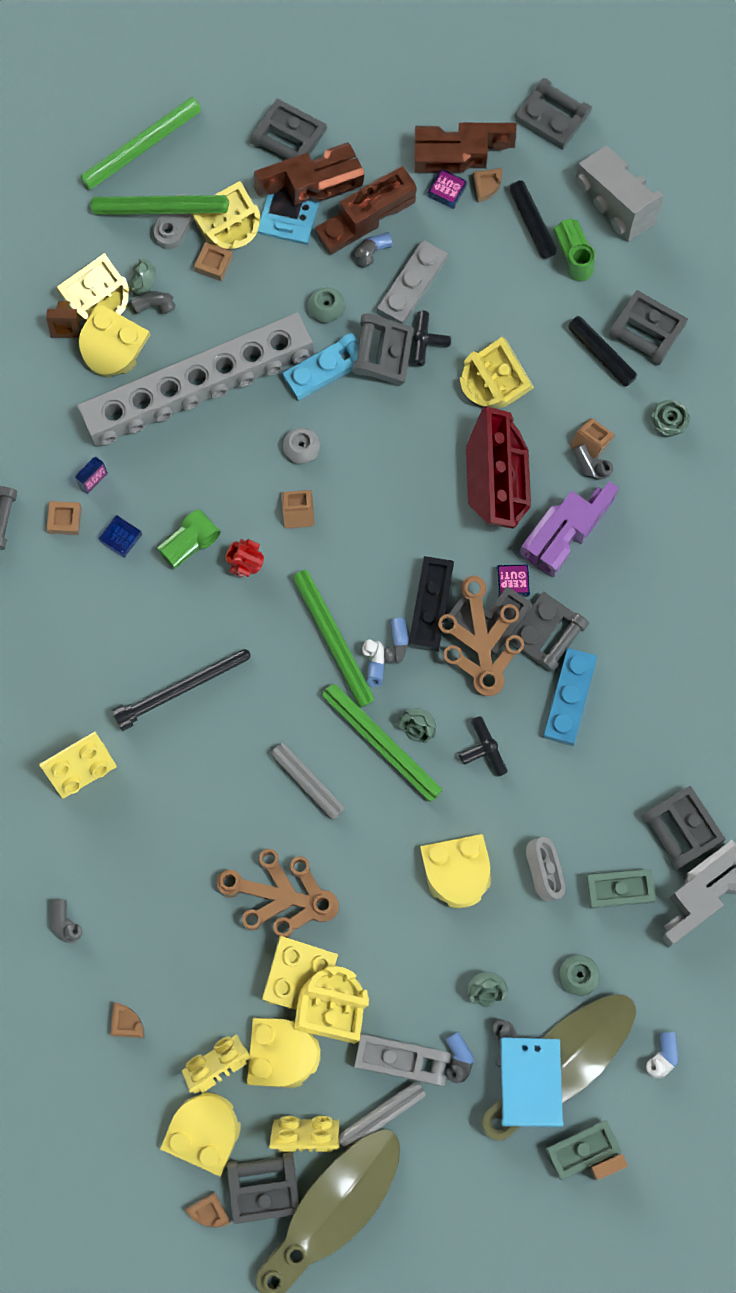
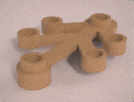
M470 576L463 581L461 590L464 597L470 600L475 635L459 625L456 618L450 614L443 615L440 618L439 628L444 633H451L476 651L479 656L480 666L464 657L461 649L455 645L448 646L444 650L443 655L446 662L456 664L474 677V687L480 694L493 696L502 690L504 686L502 672L515 654L523 650L524 641L520 636H510L505 643L506 649L494 664H492L490 651L508 626L517 621L519 610L512 604L505 605L501 609L500 618L489 633H487L482 597L486 593V584L482 578ZM472 582H476L480 586V590L476 594H471L468 591V585ZM507 608L515 610L516 616L514 619L508 620L504 617V611ZM446 618H451L454 621V626L450 630L442 627V622ZM518 639L521 643L520 649L517 651L511 650L509 648V641ZM450 649H456L459 652L457 660L451 661L448 659L447 652ZM490 674L494 676L495 683L493 686L487 687L483 684V677Z
M273 849L263 850L260 853L259 861L261 867L268 870L277 887L242 879L241 875L234 870H225L217 878L218 890L224 897L233 898L240 893L273 901L257 911L248 910L243 914V926L248 931L258 930L263 922L291 906L304 908V910L290 919L282 917L275 921L273 926L275 935L278 938L280 936L289 938L294 930L313 919L318 922L332 920L339 910L337 897L332 892L319 888L309 871L308 860L301 856L295 857L291 861L290 870L295 877L300 878L308 895L295 892L279 865L277 852ZM266 855L275 857V861L272 864L264 863L263 859ZM299 862L304 863L306 869L302 872H297L294 869L295 864ZM228 877L236 880L235 884L231 887L224 885V880ZM324 900L328 902L329 907L326 910H319L317 903ZM253 915L258 918V922L255 925H248L246 919ZM282 923H286L290 928L288 932L280 933L277 927Z

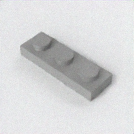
M422 240L378 306L377 313L389 320L405 324L448 259V253Z

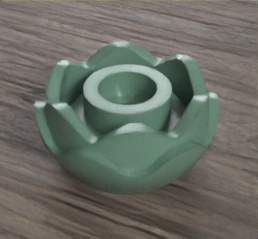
M138 259V262L133 265L134 274L129 279V290L134 294L141 295L151 290L155 280L156 269L149 260Z
M330 287L319 288L309 298V313L320 322H333L344 313V298L336 289Z
M664 400L652 412V422L655 429L663 435L676 436L685 431L690 422V415L683 403L676 400Z
M414 708L405 711L400 716L399 728L406 731L409 739L413 741L421 740L423 743H427L431 737L434 739L436 723L434 717L429 712L420 708Z
M584 955L570 956L561 965L559 977L565 991L578 996H586L598 986L600 972L597 964L591 958ZM578 972L583 974L582 978L577 977Z
M484 972L476 975L468 985L467 996H470L473 1004L479 1003L482 1006L488 1007L495 1001H503L505 999L508 986L499 975L493 972Z

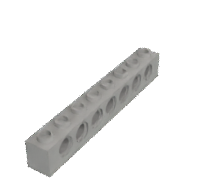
M297 312L78 404V408L95 447L109 445L122 435L138 433L148 424L155 421H166L174 413L184 409L192 410L207 399L220 398L233 388L238 386L246 387L259 377L266 374H277L287 365L303 362L314 354L313 342ZM278 344L287 346L284 350L280 351L273 349ZM255 355L260 357L255 362L246 361L249 356ZM223 367L232 368V370L226 374H222L219 372V370ZM198 378L205 380L201 385L191 384L192 381ZM169 390L177 391V394L172 397L164 396ZM145 401L150 403L149 406L144 409L136 408V406L141 402ZM112 414H122L118 420H109Z

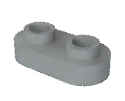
M191 213L161 214L154 227V236L157 244L164 249H174L181 245L194 222ZM167 228L173 229V231L170 233L164 232V230Z
M539 837L530 841L526 848V858L529 862L536 894L545 902H552L562 898L565 894L566 886L555 845L547 837Z

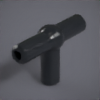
M425 310L418 312L416 332L413 336L415 343L413 364L418 367L425 365L427 345L448 348L451 345V336L428 333L429 313Z
M483 717L474 718L471 724L481 744L460 753L459 757L462 763L466 765L487 755L496 776L505 775L508 770L498 751L497 741L492 738Z

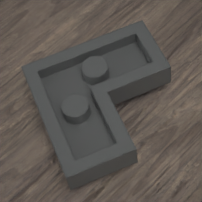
M508 586L490 610L484 608L487 633H489L500 618L501 609L505 605L512 604L519 610L517 621L508 626L492 648L491 652L496 656L533 606L531 602ZM462 595L449 614L456 618L459 625L475 635L470 600ZM507 608L504 611L506 619L512 620L515 618L516 612L514 609ZM446 618L447 621L454 625V621L451 618Z

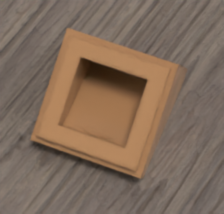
M590 418L576 432L570 447L574 449L577 446L586 444L591 457L598 458L612 441L615 434L593 418Z
M312 490L282 492L284 527L314 526Z

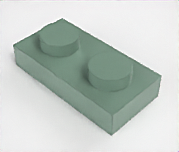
M652 869L587 875L586 877L590 909L654 903L656 901Z
M607 1120L546 1148V1151L559 1179L562 1180L621 1152V1149Z

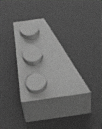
M606 145L578 164L576 182L583 192H588L592 197L596 209L602 214L605 213L609 218L614 231L618 235L622 234L626 241L629 242L656 224L664 195L658 190L652 193L644 186L646 179L641 175L635 178L627 171L629 164Z

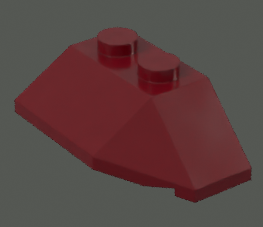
M486 406L482 408L466 445L468 504L487 524L513 529L531 508L529 450L520 431L513 423L514 418L511 412Z

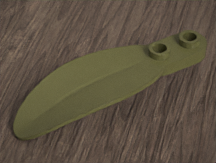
M617 994L598 999L563 1019L542 1038L560 1039L562 1103L589 1085L607 1067L623 1045L631 1031L636 1016V1006L630 997ZM502 1098L486 1111L481 1121L484 1134L493 1141H503L521 1127L503 1126L502 1130H495L493 1128L492 1121L494 1118L502 1120Z
M382 1129L364 1136L335 1159L312 1184L291 1218L286 1238L257 1271V1287L261 1293H286L311 1263L322 1260L342 1248L368 1223L384 1200L398 1167L400 1144L394 1132ZM293 1250H300L303 1254L300 1259L294 1260L290 1257V1253ZM277 1276L280 1282L276 1286H271L267 1283L269 1277Z

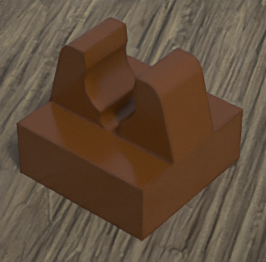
M58 301L56 309H47L46 320L51 338L80 337L81 326L77 309H70V301Z

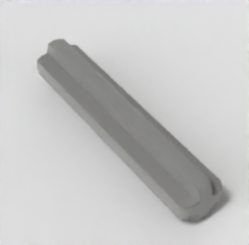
M284 743L279 744L271 752L272 757L331 819L337 818L344 811L343 805Z
M418 1082L412 1083L340 1133L339 1141L343 1148L347 1150L361 1138L377 1131L423 1099L426 1094Z

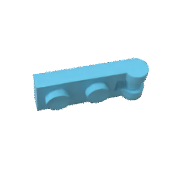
M353 333L345 335L339 342L282 373L283 379L297 401L352 371L353 362L357 360L359 351L358 340ZM348 351L350 358L344 361L341 355Z

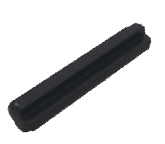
M523 180L513 182L510 185V193L543 259L553 257L556 254V246Z
M576 316L571 320L568 329L624 386L631 385L635 381L637 373L581 316Z

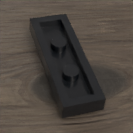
M424 556L408 647L439 652L442 636L439 620L446 614L454 561Z

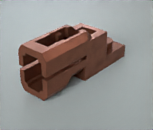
M459 122L458 132H445L440 126H415V172L441 173L444 171L446 173H464L468 168H486L488 148L497 150L515 148L517 123Z
M347 142L326 149L322 158L313 161L307 152L255 170L254 189L257 195L261 196L267 193L274 194L285 187L295 206L309 200L319 202L362 187L365 173L358 157L355 158L356 154L351 144Z
M403 166L396 168L340 201L339 214L315 227V235L330 255L336 253L379 228V220L390 214L399 213L414 204L417 191L414 180Z

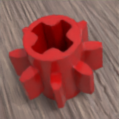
M240 539V542H233L228 548L225 557L226 562L232 565L229 572L241 578L243 575L249 577L250 574H256L264 562L262 552L258 551L260 544L250 539L246 541Z

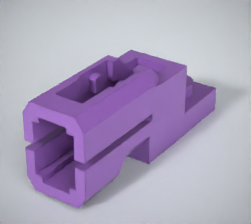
M609 481L604 489L598 487L589 502L571 491L561 505L550 507L521 546L520 555L534 566L541 560L542 562L538 568L549 576L555 577L569 558V545L573 540L580 544L584 542L616 499L619 487Z

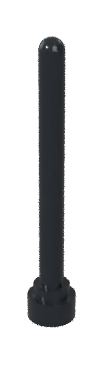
M242 649L133 706H130V704L123 706L121 704L111 709L123 732L134 726L133 723L138 721L137 717L248 661L251 654L249 650Z

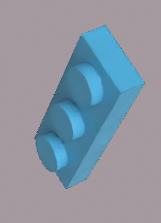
M567 648L543 738L574 746L597 660L596 655Z

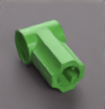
M571 218L563 220L554 227V235L568 264V274L576 281H586L594 272L595 250L592 246L588 245L578 220ZM577 261H585L587 263L579 264Z
M197 509L190 513L181 523V528L157 547L166 562L176 569L197 550H203L212 545L220 536L221 531L201 509Z

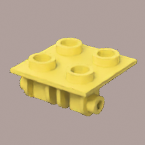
M96 732L91 733L39 764L62 799L78 792L82 787L105 776L117 767Z
M280 936L262 1000L273 1005H281L297 1010L299 993L303 985L316 973L327 967L335 966L338 954Z
M237 1034L232 1038L230 1036L224 1037L214 1045L212 1051L204 1056L197 1055L186 1063V1068L182 1070L190 1093L194 1092L196 1094L199 1091L204 1093L216 1085L214 1077L221 1082L220 1073L224 1071L227 1076L231 1075L228 1071L229 1067L234 1073L247 1065L246 1061L250 1058V1054L243 1046Z
M284 1116L280 1119H274L269 1149H279V1152H296V1149H299V1152H303V1149H309V1152H313V1149H316V1152H333V1149H339V1120H332L328 1116H317L312 1120H299L296 1116Z

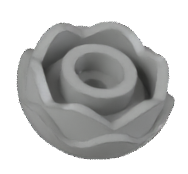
M302 427L295 428L286 435L283 442V452L292 462L305 464L317 458L321 443L317 434L312 430ZM304 443V446L300 447L299 444Z

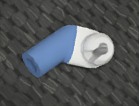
M369 639L365 641L362 648L363 654L370 656L367 684L371 687H379L383 683L384 646L379 641L374 642Z
M676 1032L659 1034L661 1051L646 1064V1070L652 1077L658 1079L665 1077L678 1064Z

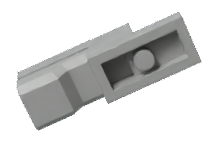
M733 840L691 870L685 876L684 886L670 897L685 919L683 920L678 915L664 926L668 932L661 938L668 948L723 907L724 904L719 899L720 896L724 893L736 894V867L712 886L707 887L709 883L736 864V843Z

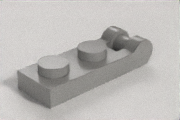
M361 1034L354 1067L445 1087L447 1077L444 1076L446 1063L449 1064L451 1053ZM423 1058L433 1060L431 1073L421 1071Z

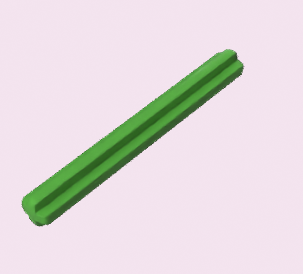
M190 97L81 174L80 177L83 184L88 189H93L200 113L201 108L198 101L194 97Z
M226 195L93 197L90 206L94 214L226 213L229 210V199Z
M302 570L293 576L294 582L360 707L370 705L374 702V695L309 571Z
M336 684L330 685L324 691L323 698L428 801L432 802L441 794L442 788Z

